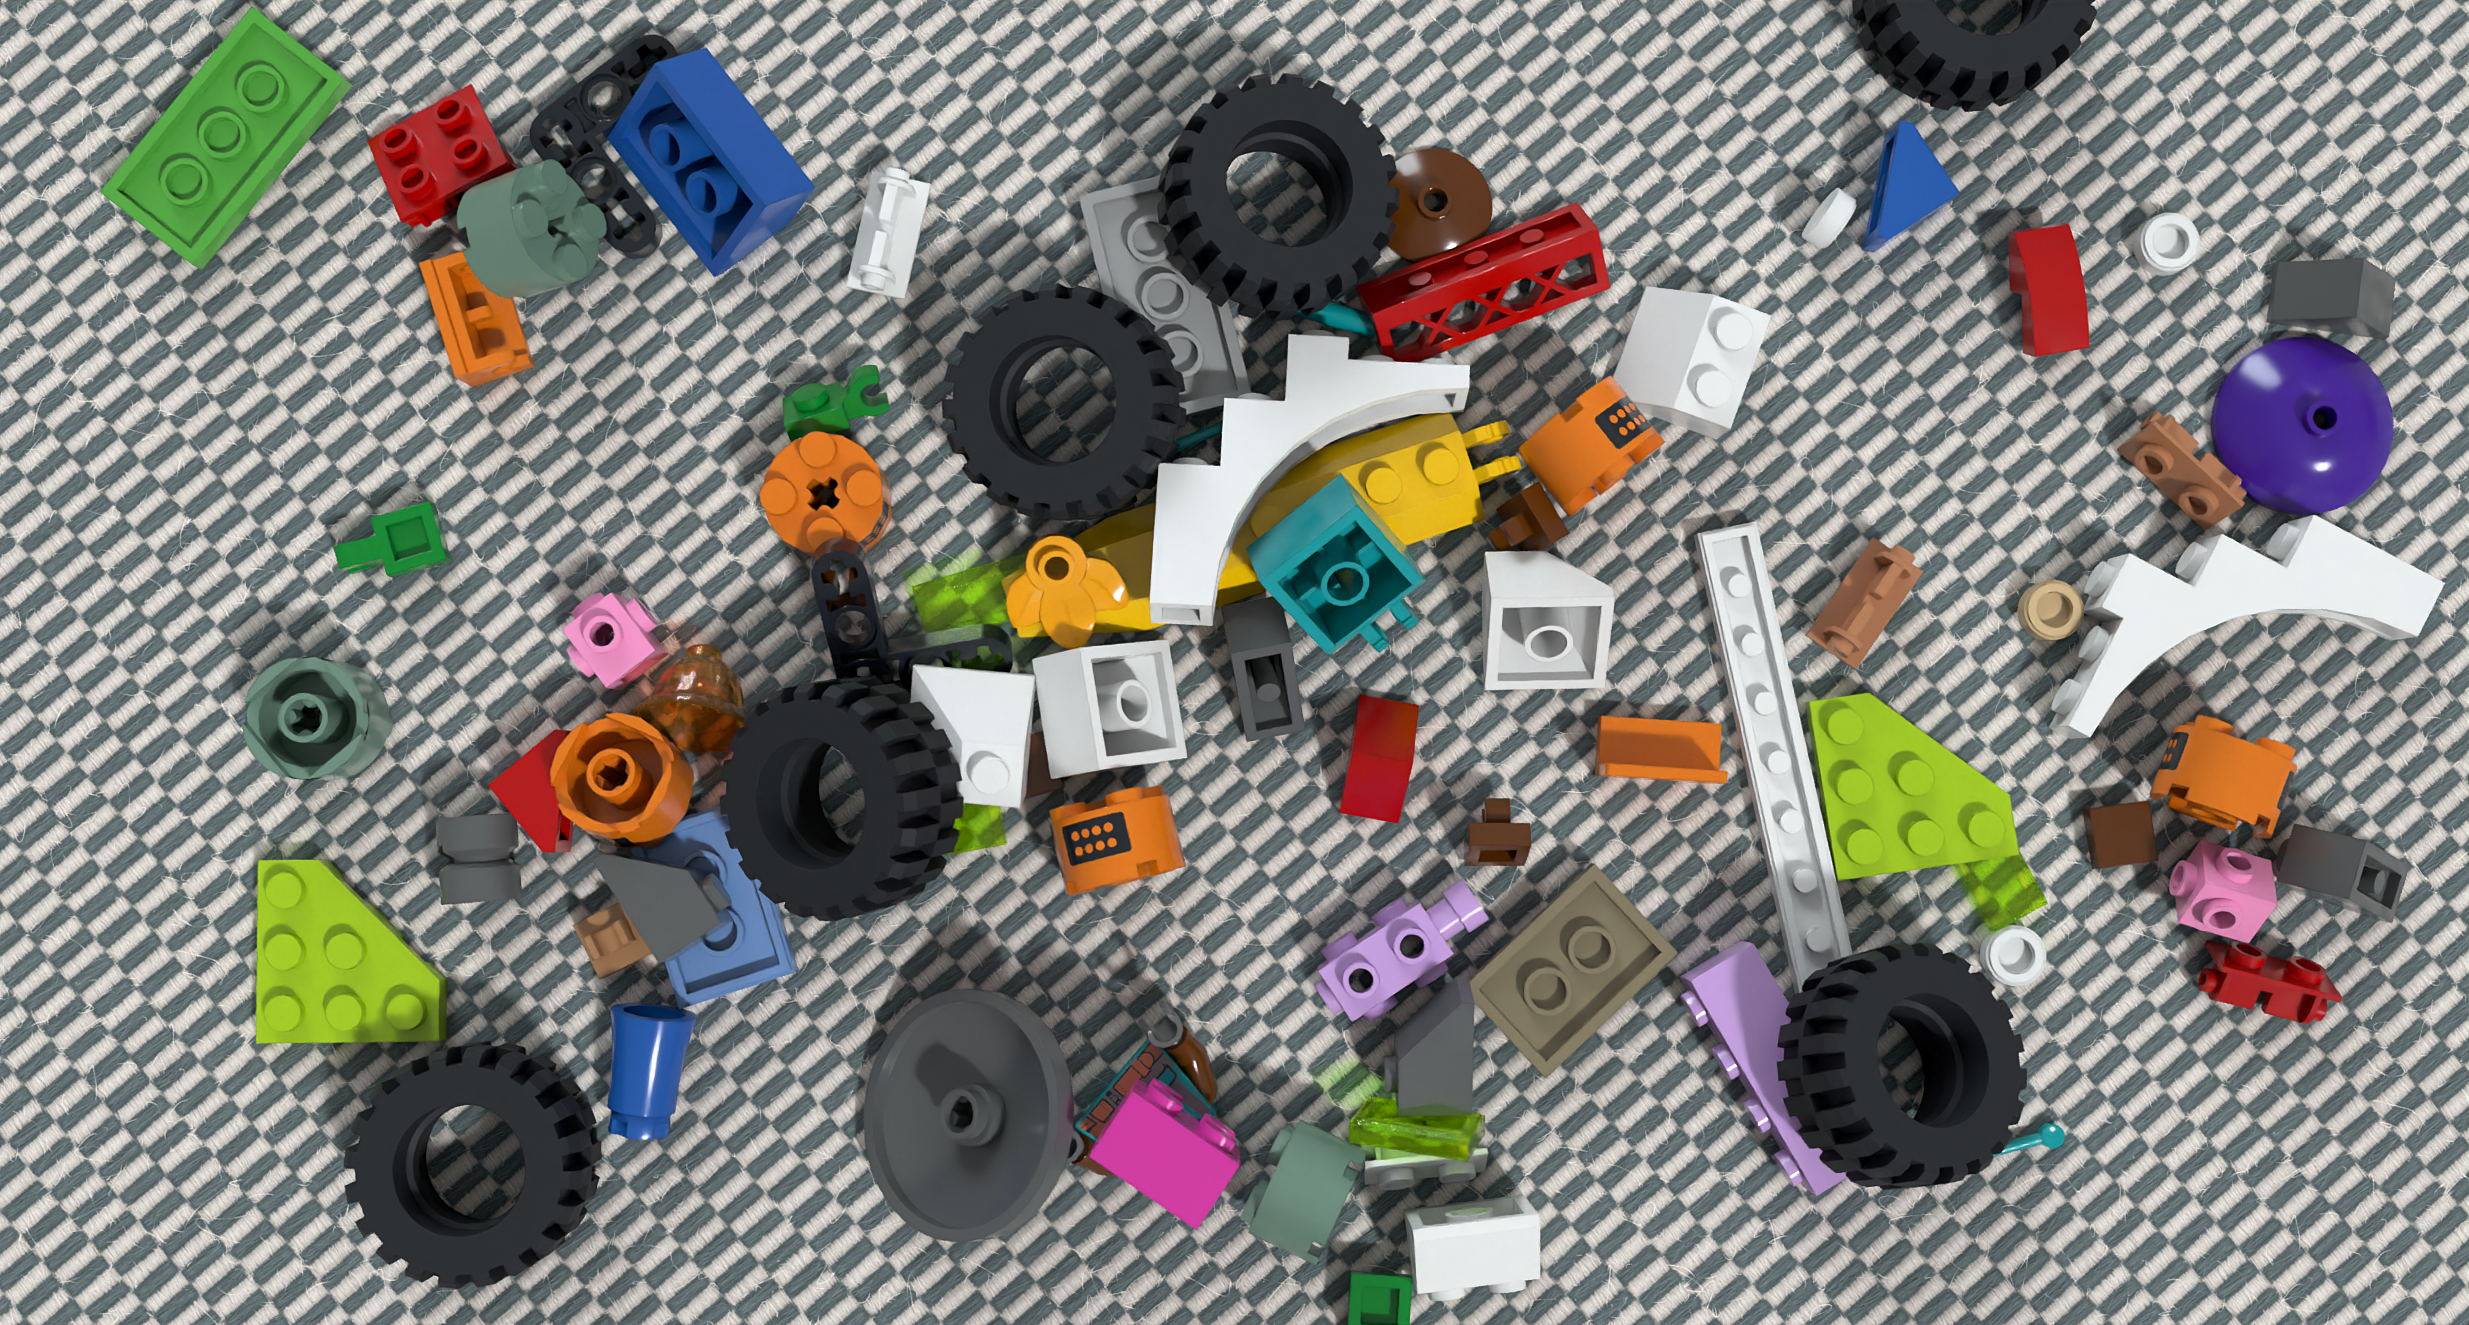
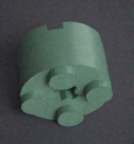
M552 159L529 164L471 187L462 197L457 212L458 230L466 227L471 246L463 250L469 267L487 289L497 296L507 299L513 297L523 299L534 297L587 277L593 270L598 258L599 239L605 236L607 230L606 220L600 208L595 204L589 203L581 188L566 174L563 166Z
M299 657L279 661L264 670L249 688L245 700L248 706L246 723H243V734L250 752L266 769L275 774L293 779L333 781L348 778L359 773L378 756L393 728V718L389 713L387 700L377 682L359 667L336 660ZM317 708L320 709L322 714L319 719L314 712ZM319 720L320 727L318 728V730H314L313 726Z
M1301 1119L1296 1127L1286 1123L1284 1128H1281L1266 1160L1267 1163L1276 1167L1270 1182L1261 1179L1258 1185H1255L1240 1220L1251 1224L1249 1234L1316 1266L1323 1249L1313 1245V1242L1325 1246L1359 1172L1349 1167V1162L1351 1161L1361 1166L1368 1151Z

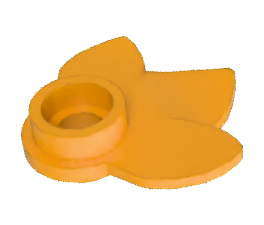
M1061 533L1044 535L1031 545L1026 555V571L1010 584L1006 596L1007 613L1013 628H1024L1041 621L1050 638L1068 650L1083 647L1088 642L1096 622V611L1119 610L1128 606L1127 588L1117 568L1106 559L1086 556L1082 546L1074 538ZM1052 557H1062L1067 561L1068 566L1061 574H1051L1045 569L1046 562Z

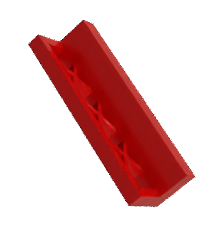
M1577 202L1356 286L1361 307L1373 325L1381 355L1390 357L1395 362L1410 363L1419 362L1611 288L1598 227ZM1587 254L1591 275L1570 283L1557 279L1568 261ZM1523 278L1537 282L1527 299L1515 304L1501 300L1512 282ZM1470 299L1481 304L1472 320L1455 325L1445 321L1457 303ZM1410 321H1416L1425 325L1415 342L1397 349L1394 348L1389 329Z

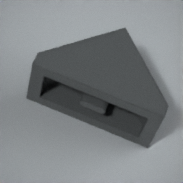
M2365 258L2278 262L2273 265L2266 323L2382 340L2387 339L2390 333L2396 279Z

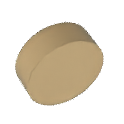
M2048 580L2029 587L2021 596L2018 604V618L2022 628L2030 636L2041 641H2055L2072 635L2079 628L2084 616L2083 601L2077 590L2068 583L2059 580Z

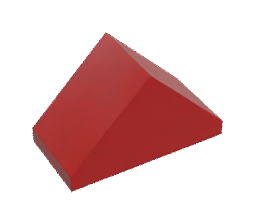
M1359 695L1339 813L1399 823L1413 766L1419 705Z
M555 729L488 784L489 788L542 852H571L574 822L565 817L557 805L559 802L556 798L555 787L551 785L550 776L557 748L571 732L568 730Z

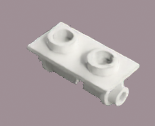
M888 167L885 174L872 171L846 284L847 288L905 300L930 192V183L909 179L910 173L897 168Z
M1468 1116L1426 1121L1425 1127L1428 1143L1418 1145L1416 1144L1414 1123L1371 1127V1133L1360 1134L1361 1148L1368 1151L1365 1159L1374 1158L1373 1161H1365V1185L1378 1183L1379 1188L1382 1190H1400L1413 1186L1415 1179L1439 1177L1440 1182L1448 1184L1462 1183L1474 1179L1476 1172H1485L1488 1157L1487 1148L1474 1149L1475 1146H1484L1481 1121L1469 1122Z

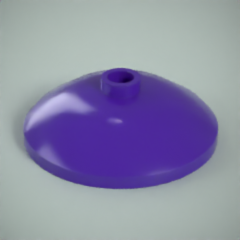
M2285 338L2250 352L2226 375L2218 389L2212 408L2211 435L2218 460L2234 475H2238L2242 479L2240 486L2247 492L2245 496L2265 508L2283 514H2320L2335 510L2354 501L2365 493L2381 474L2390 455L2393 442L2394 420L2392 408L2386 390L2378 376L2354 352L2337 343L2321 338ZM2315 410L2321 411L2326 416L2327 425L2324 430L2318 428L2314 423L2313 415Z

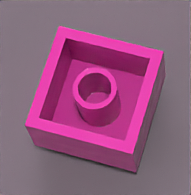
M1137 1078L1096 1138L1089 1157L1197 1230L1240 1166V1149L1235 1145L1237 1142L1234 1140L1236 1133L1207 1113L1199 1121L1183 1110L1182 1102L1184 1097L1157 1078H1153L1149 1085Z

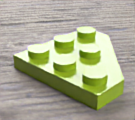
M1871 693L1805 702L1825 832L1836 881L2019 855L2010 795Z
M327 859L258 860L256 1044L434 1042L446 1040L447 978L430 961L425 962L402 939L404 935L371 902H365L342 879L344 876Z

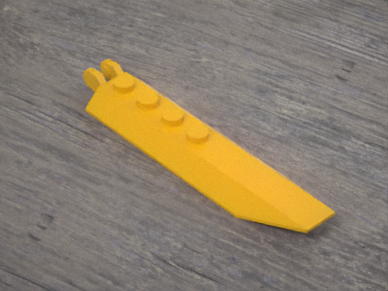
M1451 413L1424 414L1322 447L1293 467L1256 506L1235 539L1219 581L1215 608L1267 591L1259 582L1246 548L1341 473L1405 546L1485 520L1478 485L1515 473L1522 469L1518 456H1504L1473 470L1466 450L1502 440L1504 436L1510 434L1506 420L1484 425L1461 434ZM1156 502L1108 517L1074 537L1082 546L1086 556L1106 559L1117 568L1128 592V606L1126 608L1096 611V622L1092 634L1147 631L1167 624L1151 623L1149 601ZM1052 557L1046 562L1045 569L1051 574H1061L1067 569L1068 563L1062 557ZM1026 566L1001 580L1006 596L1010 584L1026 571ZM1041 621L1028 627L1017 628L1019 638L1049 636Z

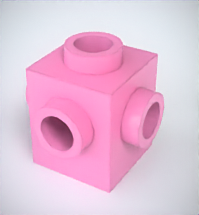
M601 592L596 593L584 600L572 611L571 614L575 620L562 629L572 642V645L566 651L575 665L587 677L596 674L604 686L610 689L621 691L668 655V652L651 631L658 626L655 618L637 597L628 601L626 597L612 592L606 596ZM614 632V638L610 642L611 635Z
M2200 840L2187 861L2181 860L2176 864L2170 878L2169 890L2171 895L2175 896L2178 923L2248 944L2278 904L2271 860L2204 840Z

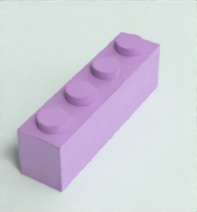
M1741 940L1680 976L1687 989V992L1680 995L1683 1005L1698 1027L1706 1023L1719 1043L1711 1048L1717 1063L1729 1080L1737 1076L1739 1077L1750 1096L1742 1101L1743 1106L1760 1133H1764L1767 1130H1770L1781 1149V1151L1773 1156L1788 1182L1793 1187L1801 1183L1804 1188L1817 1196L1846 1179V1172L1835 1173L1822 1163L1819 1158L1822 1153L1820 1148H1808L1797 1132L1802 1127L1797 1116L1789 1117L1783 1101V1098L1789 1097L1785 1081H1778L1777 1062L1784 1060V1048L1777 1047L1781 1025L1790 1024L1791 1018L1785 1015L1789 1003L1754 943Z

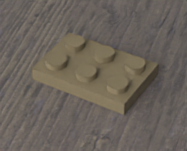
M1591 863L1469 978L1474 1003L1544 1078H1547L1666 966L1678 952L1597 865Z

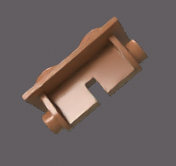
M2156 410L2140 425L2141 431L2117 449L2139 472L2153 482L2204 530L2239 510L2245 504L2241 500L2247 493L2240 486L2242 479L2229 471L2209 451L2202 455L2199 460L2195 458L2192 453L2199 445V442L2181 427L2171 414L2164 417Z
M1873 537L1805 636L1856 670L1923 573L1922 570L1912 564L1915 556L1898 545H1894L1891 550Z

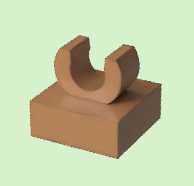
M619 902L573 925L599 979L607 978L652 955V952Z

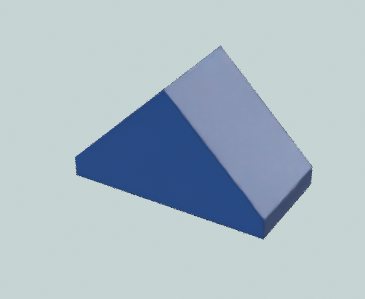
M1900 120L1885 135L1863 245L1864 251L1876 252L1943 208L1960 194L1912 122Z

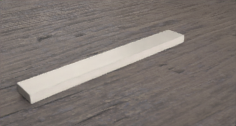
M1755 521L1694 535V540L1795 994L1804 992L1802 990L1803 983L1813 972L1826 968L1829 962L1853 954L1757 523Z

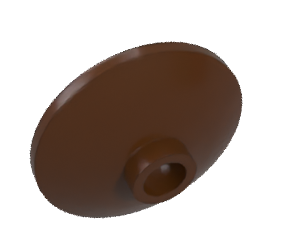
M1434 148L1411 152L1395 162L1398 173L1388 185L1389 187H1397L1400 190L1399 209L1389 218L1393 220L1396 227L1387 246L1396 255L1415 264L1485 237L1492 218V197L1484 176L1473 163L1452 151ZM1431 193L1440 194L1445 199L1446 207L1439 212L1430 211L1424 204V198Z

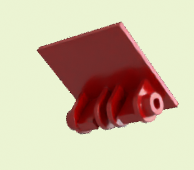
M472 84L442 98L437 103L398 124L390 126L385 131L367 140L400 221L402 223L408 222L412 228L420 224L427 228L432 225V222L451 213L453 210L450 203L458 210L461 201L458 195L460 192L464 191L466 193L475 184L478 185L518 169L510 154L506 150H502Z

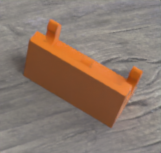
M463 251L419 263L455 378L471 387H475L535 367L514 299L499 297L487 289L472 272Z

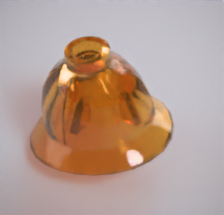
M707 644L690 646L686 650V656L674 662L661 675L652 691L651 697L638 704L632 715L640 717L649 723L680 750L690 752L714 753L731 751L728 747L737 728L748 727L744 723L746 715L743 713L744 698L742 685L734 670L722 661V652L718 648Z

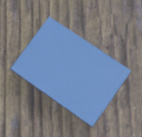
M720 806L683 817L673 831L666 835L662 843L654 848L643 849L637 847L631 849L633 856L698 868L702 870L705 876L711 873L714 874L723 884L732 900V904L726 908L734 919L733 921L673 961L665 962L679 1009L799 971L779 904L773 903L758 890L762 883L758 879H748L738 863L743 859L738 849H731L725 835V832L730 830L727 814L721 815Z

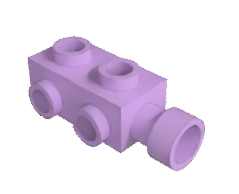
M1463 879L1444 890L1442 893L1445 898L1427 910H1424L1418 900L1407 906L1402 897H1400L1371 917L1377 927L1359 939H1356L1353 933L1349 931L1321 950L1326 961L1317 967L1323 979L1314 986L1334 1015L1344 1009L1352 1022L1364 1015L1368 1022H1371L1388 1012L1398 1003L1394 996L1395 993L1413 981L1418 988H1422L1439 978L1449 969L1444 960L1454 953L1446 941L1465 928L1470 933L1489 920ZM1409 934L1418 935L1423 940L1422 951L1413 957L1404 955L1400 950L1401 940ZM1359 968L1366 969L1372 974L1371 985L1361 991L1353 989L1349 984L1350 974Z

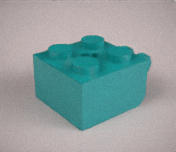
M1342 473L1246 548L1259 582L1326 654H1333L1359 633L1380 653L1390 645L1384 629L1375 620L1388 610L1391 611L1398 623L1404 625L1408 630L1419 623V618L1404 598L1426 582L1421 569L1408 548Z

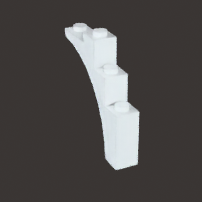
M1309 330L1301 335L1289 334L1285 401H1275L1267 395L1258 393L1243 394L1237 399L1224 398L1220 466L1208 465L1207 462L1197 458H1179L1172 463H1160L1158 465L1149 601L1151 623L1212 626L1219 581L1235 539L1260 500L1293 467L1328 443L1371 424L1415 414L1464 412L1469 391L1470 366L1455 365L1452 361L1443 358H1430L1420 363L1395 362L1392 358L1383 355H1369L1360 360L1348 359L1349 337H1336L1333 333L1324 330Z
M2316 515L2296 519L2281 525L2272 536L2266 553L2271 556L2270 559L2223 534L2199 540L2198 543L2193 542L2186 548L2177 563L2175 572L2180 575L2179 579L2130 553L2108 559L2107 563L2102 561L2089 576L2084 592L2090 595L2084 605V613L2102 622L2101 627L2098 625L2093 627L2087 634L2079 650V657L2084 660L2073 680H2066L2056 693L2051 706L2056 715L2049 728L2069 739L2091 737L2115 698L2149 663L2187 637L2237 617L2252 614H2303L2348 623L2389 641L2418 637L2445 583Z

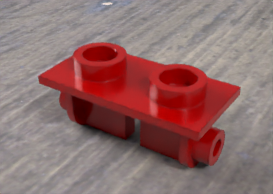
M2206 940L2205 946L2215 961L2213 969L2206 967L2202 970L2198 987L2200 991L2208 993L2210 1000L2252 1010L2260 991H2265L2267 994L2261 1005L2264 1013L2302 1024H2309L2312 1020H2323L2327 1011L2326 999L2341 1002L2342 996L2327 976L2325 968L2312 960L2299 956H2291L2288 961L2266 955L2258 947L2242 941H2232L2230 945Z

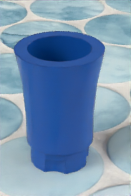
M622 1003L613 1005L610 1008L612 1060L607 1107L611 1109L608 1131L611 1134L635 1140L667 1138L670 1131L671 1115L676 1112L678 1089L686 1051L698 1016L686 1009L659 1004Z

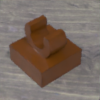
M1537 482L1522 490L1496 509L1504 523L1486 535L1496 552L1507 551L1516 545L1520 551H1544L1570 533L1540 482Z
M1485 798V809H1482V823H1469L1464 840V866H1525L1531 849L1530 823H1510L1509 798Z

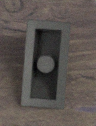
M1273 596L1221 606L1246 741L1250 742L1306 731L1292 643L1283 607Z
M2295 823L2290 838L2283 841L2276 859V867L2279 872L2277 882L2299 894L2388 923L2393 922L2410 867L2367 840Z
M618 852L602 853L592 859V862L659 964L673 961L734 920L726 908L732 904L730 895L720 880L712 873L705 876L702 870L698 868Z
M1456 976L1394 1033V1056H1383L1384 1093H1395L1398 1116L1472 1115L1474 999L1468 976Z

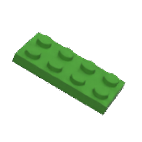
M251 6L105 184L100 193L193 266L203 270L353 85Z

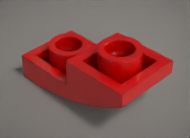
M2058 223L2009 231L2010 291L2022 294L2023 353L2039 357L2090 348L2085 286L2070 225Z

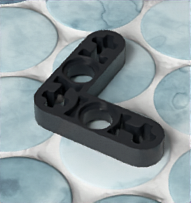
M655 34L643 35L624 47L541 111L533 120L530 128V141L542 160L552 159L559 162L564 169L568 168L566 174L580 188L582 179L587 172L598 168L610 172L612 185L607 194L596 199L586 198L589 203L598 206L602 213H606L604 216L607 226L604 236L605 240L622 256L631 259L645 258L653 254L659 247L663 236L662 225L656 214L607 154L602 145L608 141V135L635 95L631 87L619 75L627 71L640 87L649 71L645 72L647 66L643 61L647 55L653 53L658 59L664 57L663 60L680 56L675 47L666 38ZM609 86L620 89L623 102L616 113L610 116H601L594 113L592 99L599 89ZM559 126L564 131L570 130L567 137L582 156L572 162L556 144L550 145L553 142V137L549 133L552 128ZM629 194V199L623 200ZM620 204L625 212L637 223L646 219L640 226L641 232L644 234L643 238L637 242H634L629 237L620 240L619 238L626 232L625 228L610 211L617 208Z
M832 538L824 541L816 549L812 561V584L836 678L861 677L857 676L858 668L868 667L870 673L876 675L875 678H878L884 685L893 683L905 689L911 695L913 671L909 666L910 661L920 654H932L942 661L943 667L953 668L952 650L956 649L959 650V661H961V668L1010 673L1013 667L1012 641L1002 628L992 624H977L888 640L869 560L864 548L856 541L848 538ZM835 559H842L845 568H850L848 582L850 592L841 595L838 575L835 570H830L831 561ZM858 611L869 618L871 625L863 633L850 635L838 628L836 620L842 613ZM989 646L990 652L994 654V661L983 663L980 655H977V648ZM899 660L900 680H893L894 669H891V661Z

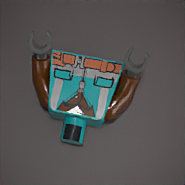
M1167 1001L1158 1003L1166 1014V1018L1161 1024L1149 1026L1143 1018L1139 1019L1138 1023L1147 1036V1040L1078 1119L1075 1127L1082 1133L1078 1134L1073 1129L1070 1150L1065 1165L1073 1163L1098 1175L1118 1177L1090 1158L1089 1155L1096 1138L1137 1078L1147 1085L1150 1084L1153 1078H1157L1184 1097L1182 1109L1199 1121L1205 1113L1213 1117L1215 1116L1217 1107L1213 1101L1217 1095L1218 1085L1207 1049L1182 1024L1180 1018Z

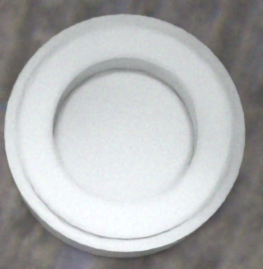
M1840 188L1833 190L1815 211L1801 237L1819 250L1828 247L1853 215L1856 209V200Z
M2162 213L2145 222L2136 232L2133 241V251L2138 263L2146 271L2159 276L2172 275L2189 266L2196 258L2200 247L2199 234L2194 224L2188 218L2177 213Z
M2002 925L1991 930L1984 938L1980 947V961L1987 975L1996 982L2010 986H2023L2036 980L2042 973L2046 964V949L2041 938L2031 929L2018 925Z

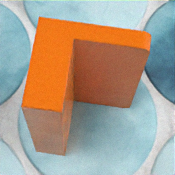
M1598 716L1594 776L1725 784L1727 783L1728 771L1719 770L1722 724Z

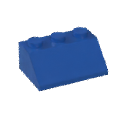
M707 47L654 63L607 137L610 144L714 277L726 272L789 224L816 188Z

